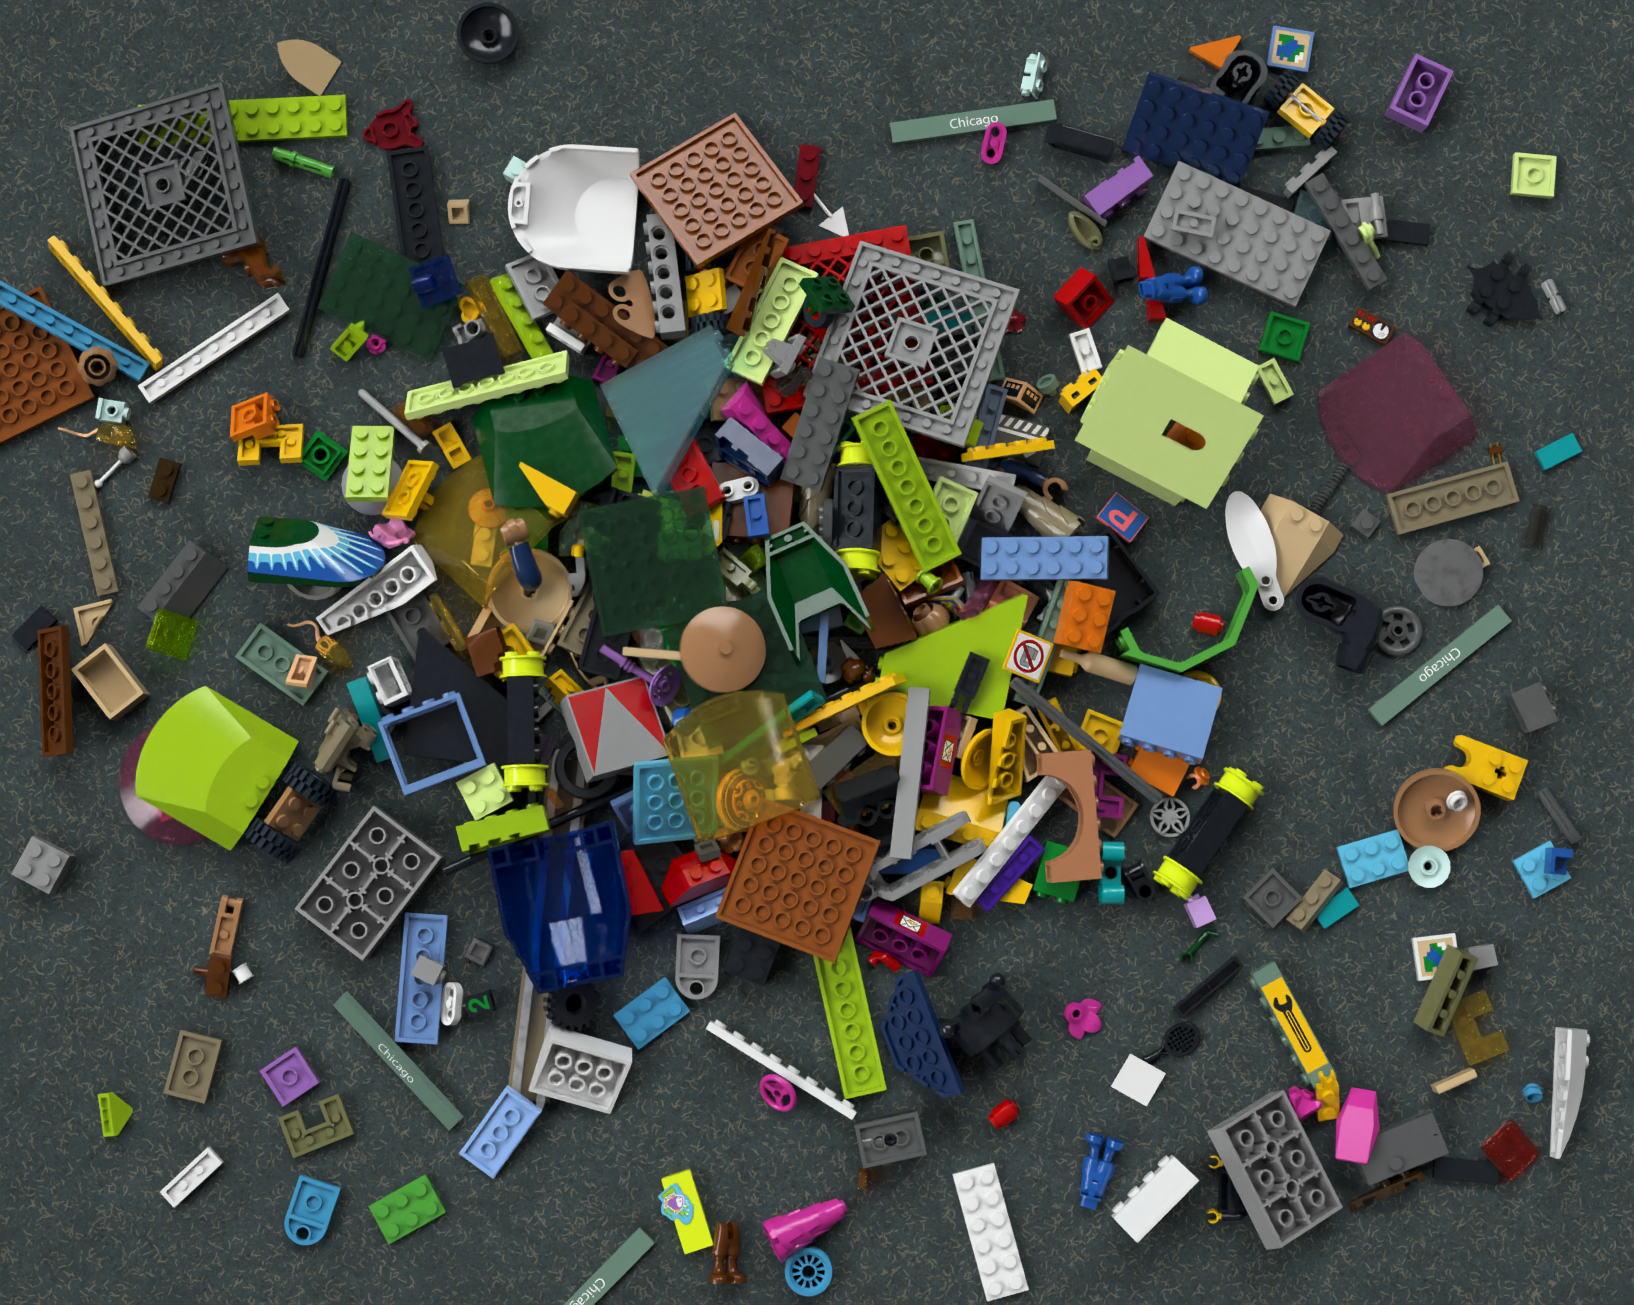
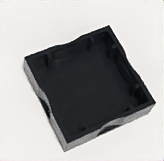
M1109 526L1095 535L1109 537L1108 580H1081L1082 583L1116 591L1105 636L1116 629L1129 615L1139 611L1161 594L1146 573L1135 564L1126 547ZM1040 580L1052 595L1057 580Z

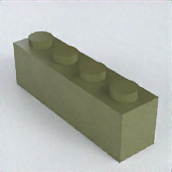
M1448 944L1413 1022L1428 1032L1444 1037L1478 958L1463 949Z

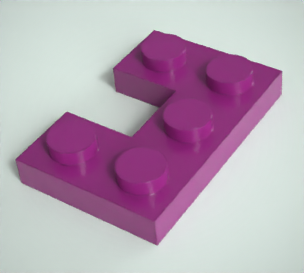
M1113 754L1127 766L1128 755ZM1094 755L1095 766H1093V775L1097 779V787L1094 789L1095 796H1097L1099 807L1096 809L1097 817L1122 819L1124 798L1102 796L1104 775H1119Z

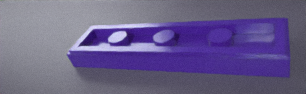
M1028 835L975 901L984 910L989 912L1043 853L1045 848L1031 835Z

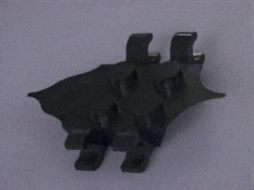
M1509 251L1503 255L1498 264L1492 261L1489 265L1478 269L1467 266L1473 274L1474 285L1471 291L1473 301L1467 307L1466 312L1473 315L1477 313L1481 305L1490 310L1482 322L1488 327L1493 326L1498 317L1506 320L1511 318L1522 320L1532 318L1543 319L1539 314L1538 304L1532 295L1531 287L1522 282L1530 273L1532 267L1525 263L1524 266L1520 267L1515 276L1505 270L1515 258V255Z

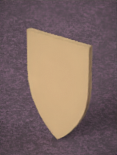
M286 40L277 43L281 62L287 72L297 82L318 96H321L342 61L318 45L308 41Z

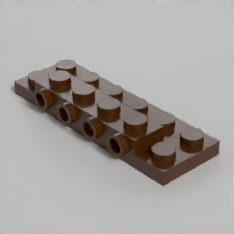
M566 270L542 303L558 315L562 326L568 330L571 328L579 332L577 334L578 338L585 343L591 341L596 345L594 349L603 356L606 353L612 357L611 362L620 369L624 366L643 380H645L669 347L656 336L654 338L644 337L620 325L613 316L615 305L569 270ZM621 309L618 310L617 315L620 319L628 320L630 318Z
M61 625L37 630L42 757L73 754L74 748L72 728L74 724L72 718L73 699L71 696L72 677L70 675L71 655L69 652L70 633L69 626Z

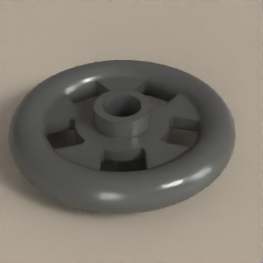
M1402 606L1385 608L1383 610V621L1388 622L1389 625L1386 631L1381 629L1376 645L1383 652L1392 656H1403L1411 653L1419 645L1422 638V624L1418 616L1410 609ZM1394 614L1402 615V621H1394ZM1407 623H1412L1414 632H1408ZM1395 627H1399L1401 629L1400 634L1395 633ZM1387 636L1394 641L1391 646L1384 642ZM1407 637L1410 643L1402 647L1400 641Z

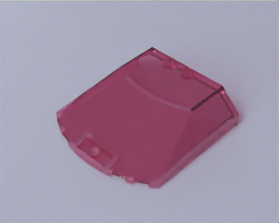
M1404 332L1318 390L1319 415L1325 429L1324 432L1337 456L1344 464L1350 467L1351 472L1358 475L1365 483L1388 494L1478 435L1468 408L1423 344L1407 332Z

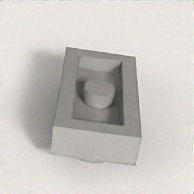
M1175 209L1170 231L1212 239L1217 217Z

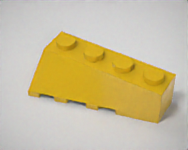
M1010 708L995 712L993 716L988 786L989 805L1019 796L1022 791L1027 716Z

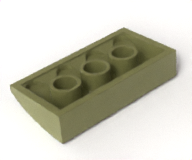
M943 231L908 237L912 257L950 268ZM884 275L877 281L879 284L886 282Z

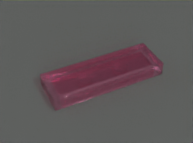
M979 582L958 613L961 620L979 615L1000 582Z

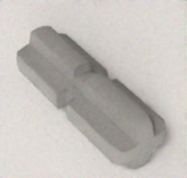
M1552 279L1544 281L1541 286L1547 298H1550L1549 302L1555 314L1564 312L1567 307L1561 295L1558 296L1557 293L1559 291Z

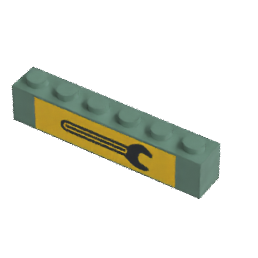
M1271 961L1250 972L1251 978L1249 982L1255 991L1258 989L1261 995L1259 1001L1265 1010L1269 1009L1272 1015L1269 1017L1275 1029L1279 1028L1282 1033L1280 1039L1285 1048H1290L1292 1062L1296 1067L1299 1066L1303 1073L1300 1076L1306 1086L1310 1085L1311 1088L1315 1089L1316 1083H1321L1318 1077L1319 1071H1322L1324 1077H1327L1333 1068L1275 962Z

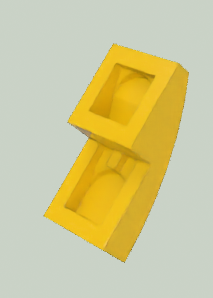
M451 421L432 431L453 469L472 459Z

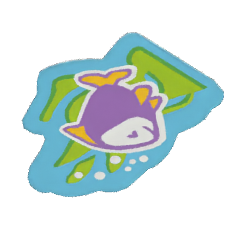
M674 1183L659 1195V1199L662 1201L661 1212L672 1221L678 1218L682 1223L689 1224L693 1218L692 1211L694 1207L689 1198L682 1193L680 1187Z

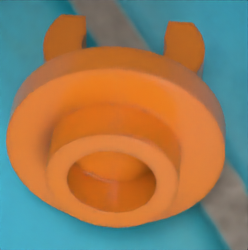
M1197 766L1194 768V772L1186 777L1187 780L1191 777L1197 779V784L1192 786L1193 789H1197L1201 785H1209L1210 775L1205 768Z

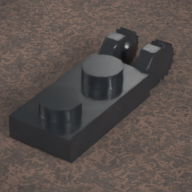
M970 651L955 686L954 694L949 704L950 708L953 709L956 706L960 694L964 695L967 698L962 705L961 712L966 714L972 699L975 698L990 659Z

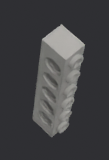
M658 214L646 215L647 222L643 223L644 235H649V242H645L647 255L651 254L652 259L651 262H648L649 274L654 276V281H650L651 294H656V301H652L654 314L658 313L659 320L655 321L656 334H661V340L685 338L686 329L675 239ZM659 234L665 236L661 240H657L654 238L656 235ZM659 254L667 255V257L662 260L657 258ZM663 273L669 275L667 279L659 278V276ZM664 293L672 295L669 299L661 297ZM666 313H673L674 317L667 319L664 315Z

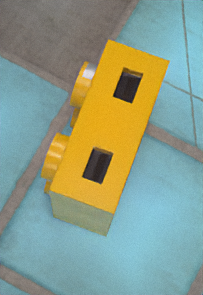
M1095 368L1092 371L1085 370L1078 376L1077 383L1073 385L1071 382L1062 389L1061 397L1058 401L1059 404L1070 414L1094 394L1102 376Z

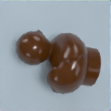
M850 656L839 667L843 672L844 681L849 684H855V680L860 675L865 683H872L875 680L874 667L866 669V664L861 659L854 660Z

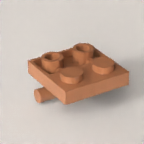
M1000 581L985 609L1022 593L1027 594L1028 599L1021 627L1022 630L1040 597L1012 581Z

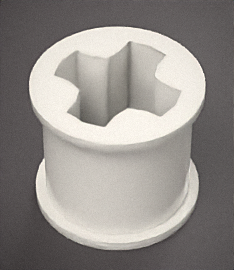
M247 963L232 971L239 981V985L254 976L246 965Z

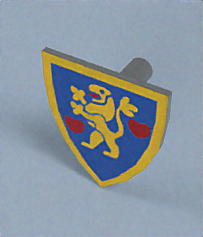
M962 586L955 588L951 596H935L928 600L930 603L944 606L950 614V620L953 622L970 616L968 613L969 609L959 599L964 592Z

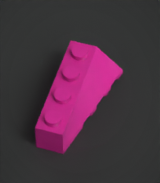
M745 381L720 411L727 419L732 417L772 450L778 452L783 457L785 465L791 443L773 425L749 382Z

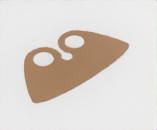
M641 270L631 271L630 275H622L616 278L608 286L609 294L616 301L626 302L630 300L633 305L619 304L613 309L614 319L623 327L639 335L654 338L656 331L655 315L649 286ZM615 286L623 287L626 291L625 296H616L613 288ZM626 309L630 313V318L628 320L620 319L617 315L618 310Z

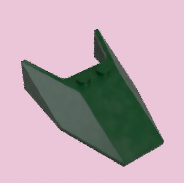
M804 521L765 538L767 599L796 665L801 664L800 624L837 606H846L871 632L876 631L847 564Z

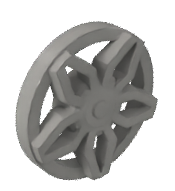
M1163 798L1158 804H1154L1150 811L1151 826L1158 834L1165 837H1175L1182 834L1190 822V813L1187 806L1177 798ZM1169 801H1170L1171 806H1172L1171 809H1168V808H1167ZM1165 802L1164 810L1156 809L1159 804ZM1174 802H1177L1183 808H1177L1176 810H1174ZM1185 811L1181 816H1178L1177 812ZM1154 812H1161V817L1154 814ZM1186 816V822L1183 826L1182 822L1178 819H1182ZM1154 818L1162 820L1158 828L1155 825ZM1176 823L1179 824L1181 830L1175 827ZM1162 825H1167V827L1163 831H1161ZM1170 826L1174 831H1176V833L1167 834L1165 832H1167L1170 829Z

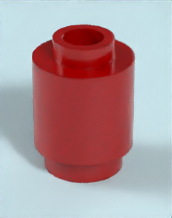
M1195 612L1192 629L1199 633L1216 636L1217 632H1222L1224 621L1220 620L1221 616Z
M1004 1099L990 1111L991 1114L987 1118L999 1130L1019 1116L1017 1111L1020 1109L1012 1099L1009 1102Z

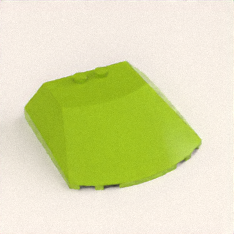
M203 686L177 701L164 713L151 730L138 761L135 783L136 796L231 851L288 763L299 741L209 687Z

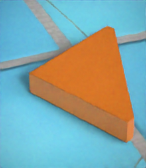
M1238 35L1190 48L1189 53L1220 70L1226 57L1236 48L1241 36Z

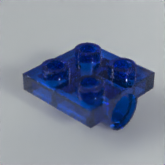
M449 254L409 268L413 289L419 297L423 309L463 295Z

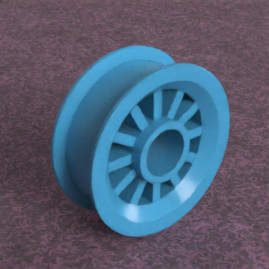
M805 1246L788 1258L785 1266V1278L789 1287L797 1294L803 1296H814L823 1292L828 1287L832 1278V1266L826 1253L817 1247ZM807 1255H812L810 1261H808ZM804 1256L805 1262H803L800 1257ZM817 1257L818 1260L814 1263V1258ZM805 1266H812L815 1270L814 1274L811 1276L804 1275L802 1270ZM825 1270L824 1274L817 1271ZM804 1279L802 1285L798 1283L799 1281ZM812 1280H814L817 1284L813 1286ZM807 1281H809L810 1286H805Z

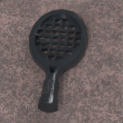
M1189 1022L1175 1024L1164 1034L1161 1047L1142 1058L1146 1063L1151 1064V1062L1160 1058L1163 1054L1175 1057L1188 1055L1200 1043V1031L1194 1024Z

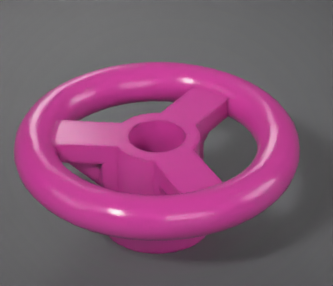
M769 1074L762 1078L760 1092L769 1106L781 1112H788L795 1107L797 1096L789 1080L775 1074ZM766 1088L772 1092L776 1102L768 1095ZM790 1095V1103L784 1105L783 1099Z

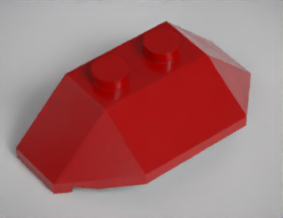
M720 849L721 856L712 861L701 862L695 851L673 859L661 888L670 908L727 886L738 858Z

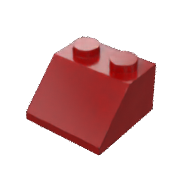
M1081 267L1053 296L1060 309L1083 330L1090 328L1114 302L1097 276Z

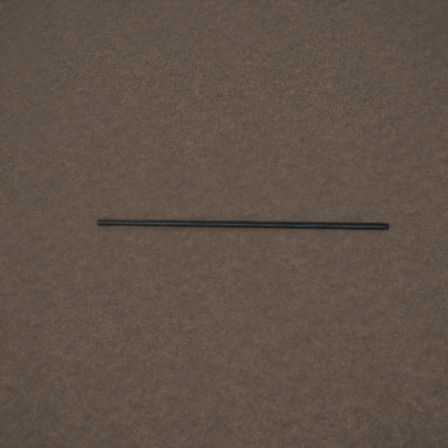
M881 671L876 672L875 677L880 678ZM861 679L856 681L855 684H849L823 696L824 704L838 699L842 700L841 696L857 690L860 691L859 688L868 683L863 682ZM762 723L756 727L751 728V733L765 723ZM744 731L738 734L737 736H744L747 731ZM733 737L722 741L723 751H728L738 742ZM633 782L548 819L551 830L610 804V801L632 791ZM536 836L467 855L443 866V871L446 876H449Z

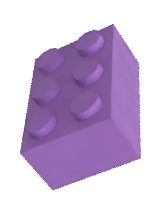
M1416 53L1411 59L1384 116L1422 133L1429 125L1454 71Z

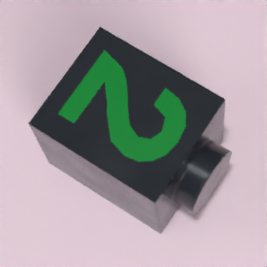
M491 989L463 997V1012L465 1015L468 1014L469 1018L496 1010Z

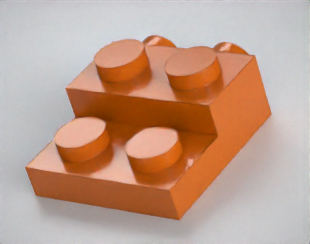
M266 392L233 405L231 408L230 438L236 442L253 435L259 440L276 433V427L279 426V419L276 416V411L280 410L279 402Z

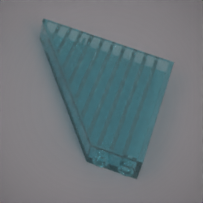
M711 325L600 385L652 494L658 499L666 491L733 368L731 362L733 355L728 347L724 348L722 333L719 329L715 330Z

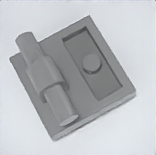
M1379 193L1370 194L1371 197L1340 201L1356 228L1360 227L1363 222L1370 223L1376 232L1374 239L1388 237L1383 196H1379Z

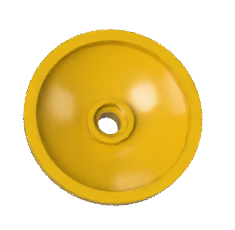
M898 692L881 694L874 698L864 710L861 721L863 736L869 746L880 754L901 756L908 695ZM890 722L895 724L896 728L894 730L889 729L888 724Z
M991 728L979 732L970 740L961 760L963 782L967 787L976 791L986 789L989 786L993 730Z

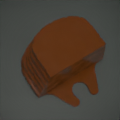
M880 575L878 579L874 580L872 584L867 586L868 588L860 593L876 631L871 632L864 624L863 626L876 650L888 645L905 643L909 640L914 641L917 638L911 621L887 575Z

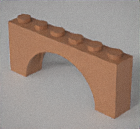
M1091 750L1036 754L1037 775L1049 776L1064 784L1072 794L1078 810V827L1073 842L1060 856L1045 861L1046 882L1057 883L1102 879L1104 864L1103 861H1100L1102 842L1098 837L1100 820L1097 818L1096 813L1099 802L1097 796H1095L1094 789L1097 787V779L1093 775V766H1095L1094 754L1091 753Z

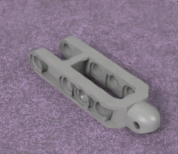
M958 812L915 835L913 855L917 853V850L931 843L935 845L941 857L891 884L884 882L879 871L891 864H897L900 859L890 858V849L876 856L859 901L868 902L876 897L894 901L982 854L987 847L981 838L974 839L951 852H948L942 842V839L955 833L954 830L971 822L967 812Z

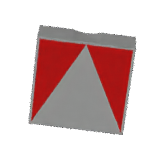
M641 677L565 696L559 703L569 733L574 739L577 757L586 783L615 776L622 771L633 769L634 762L668 759L672 755L656 707L650 701L648 684Z

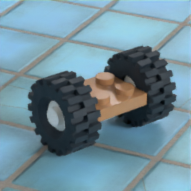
M298 762L292 765L283 778V781L289 786L267 818L264 820L256 817L245 833L246 838L251 840L252 843L286 864L291 863L302 847L297 841H299L322 807L328 809L340 792L334 789L333 785Z

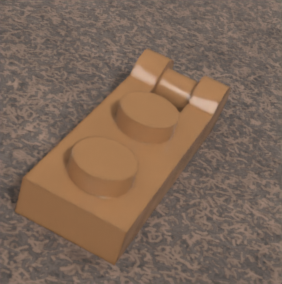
M222 895L209 954L215 952L233 955L245 902L244 898L232 899L228 895ZM228 906L234 907L233 914L226 913Z

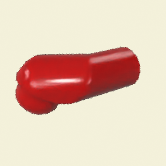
M879 951L871 952V956L868 957V961L874 966H877L881 961L894 972L901 965L890 954Z

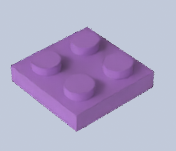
M298 1046L260 1070L283 1107L320 1083V1080Z

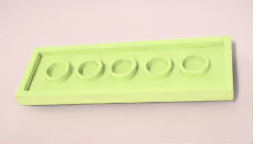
M780 258L764 292H762L756 304L750 334L745 337H739L724 366L726 370L761 386L764 385L774 362L762 352V349H767L769 346L766 345V342L772 339L786 342L803 309V302L806 297L799 283L802 278L819 277L817 272L785 258Z

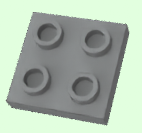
M797 334L788 338L786 342L777 339L766 342V345L769 347L762 349V352L775 363L769 373L771 377L777 379L792 373L796 366L794 360L805 349L806 345L803 343L806 337Z

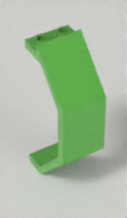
M1248 566L1235 574L1243 594L1221 643L1183 662H1174L1140 651L1127 627L1116 634L1117 639H1115V643L1120 651H1124L1118 658L1179 674L1234 646L1259 586L1250 567Z

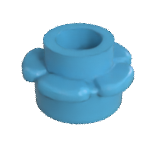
M1531 1083L1526 1085L1522 1092L1526 1101L1534 1103L1542 1100L1544 1089L1538 1086V1084Z

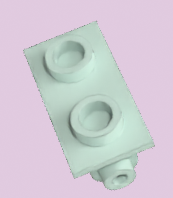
M1038 52V56L1030 54L1027 58L1024 73L1031 74V76H1023L1020 91H1022L1021 95L1029 96L1031 93L1038 99L1039 92L1043 90L1042 78L1043 74L1047 71L1048 64L1041 52Z

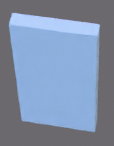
M507 1085L459 1154L494 1179L543 1110Z

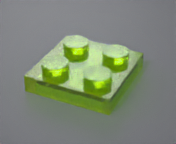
M158 608L145 648L186 661L199 621Z

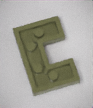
M340 1093L319 1101L326 1121L322 1124L307 1129L300 1109L278 1118L293 1158L355 1134Z

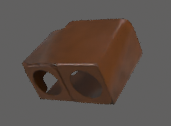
M499 626L465 638L477 677L501 670L502 661H499V658L504 657L505 652L509 651Z

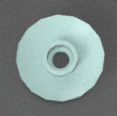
M1423 846L1416 849L1410 856L1408 872L1411 879L1418 885L1425 888H1434L1441 885L1448 878L1450 860L1442 849L1435 846ZM1426 862H1429L1431 864L1429 870H1425L1424 864Z

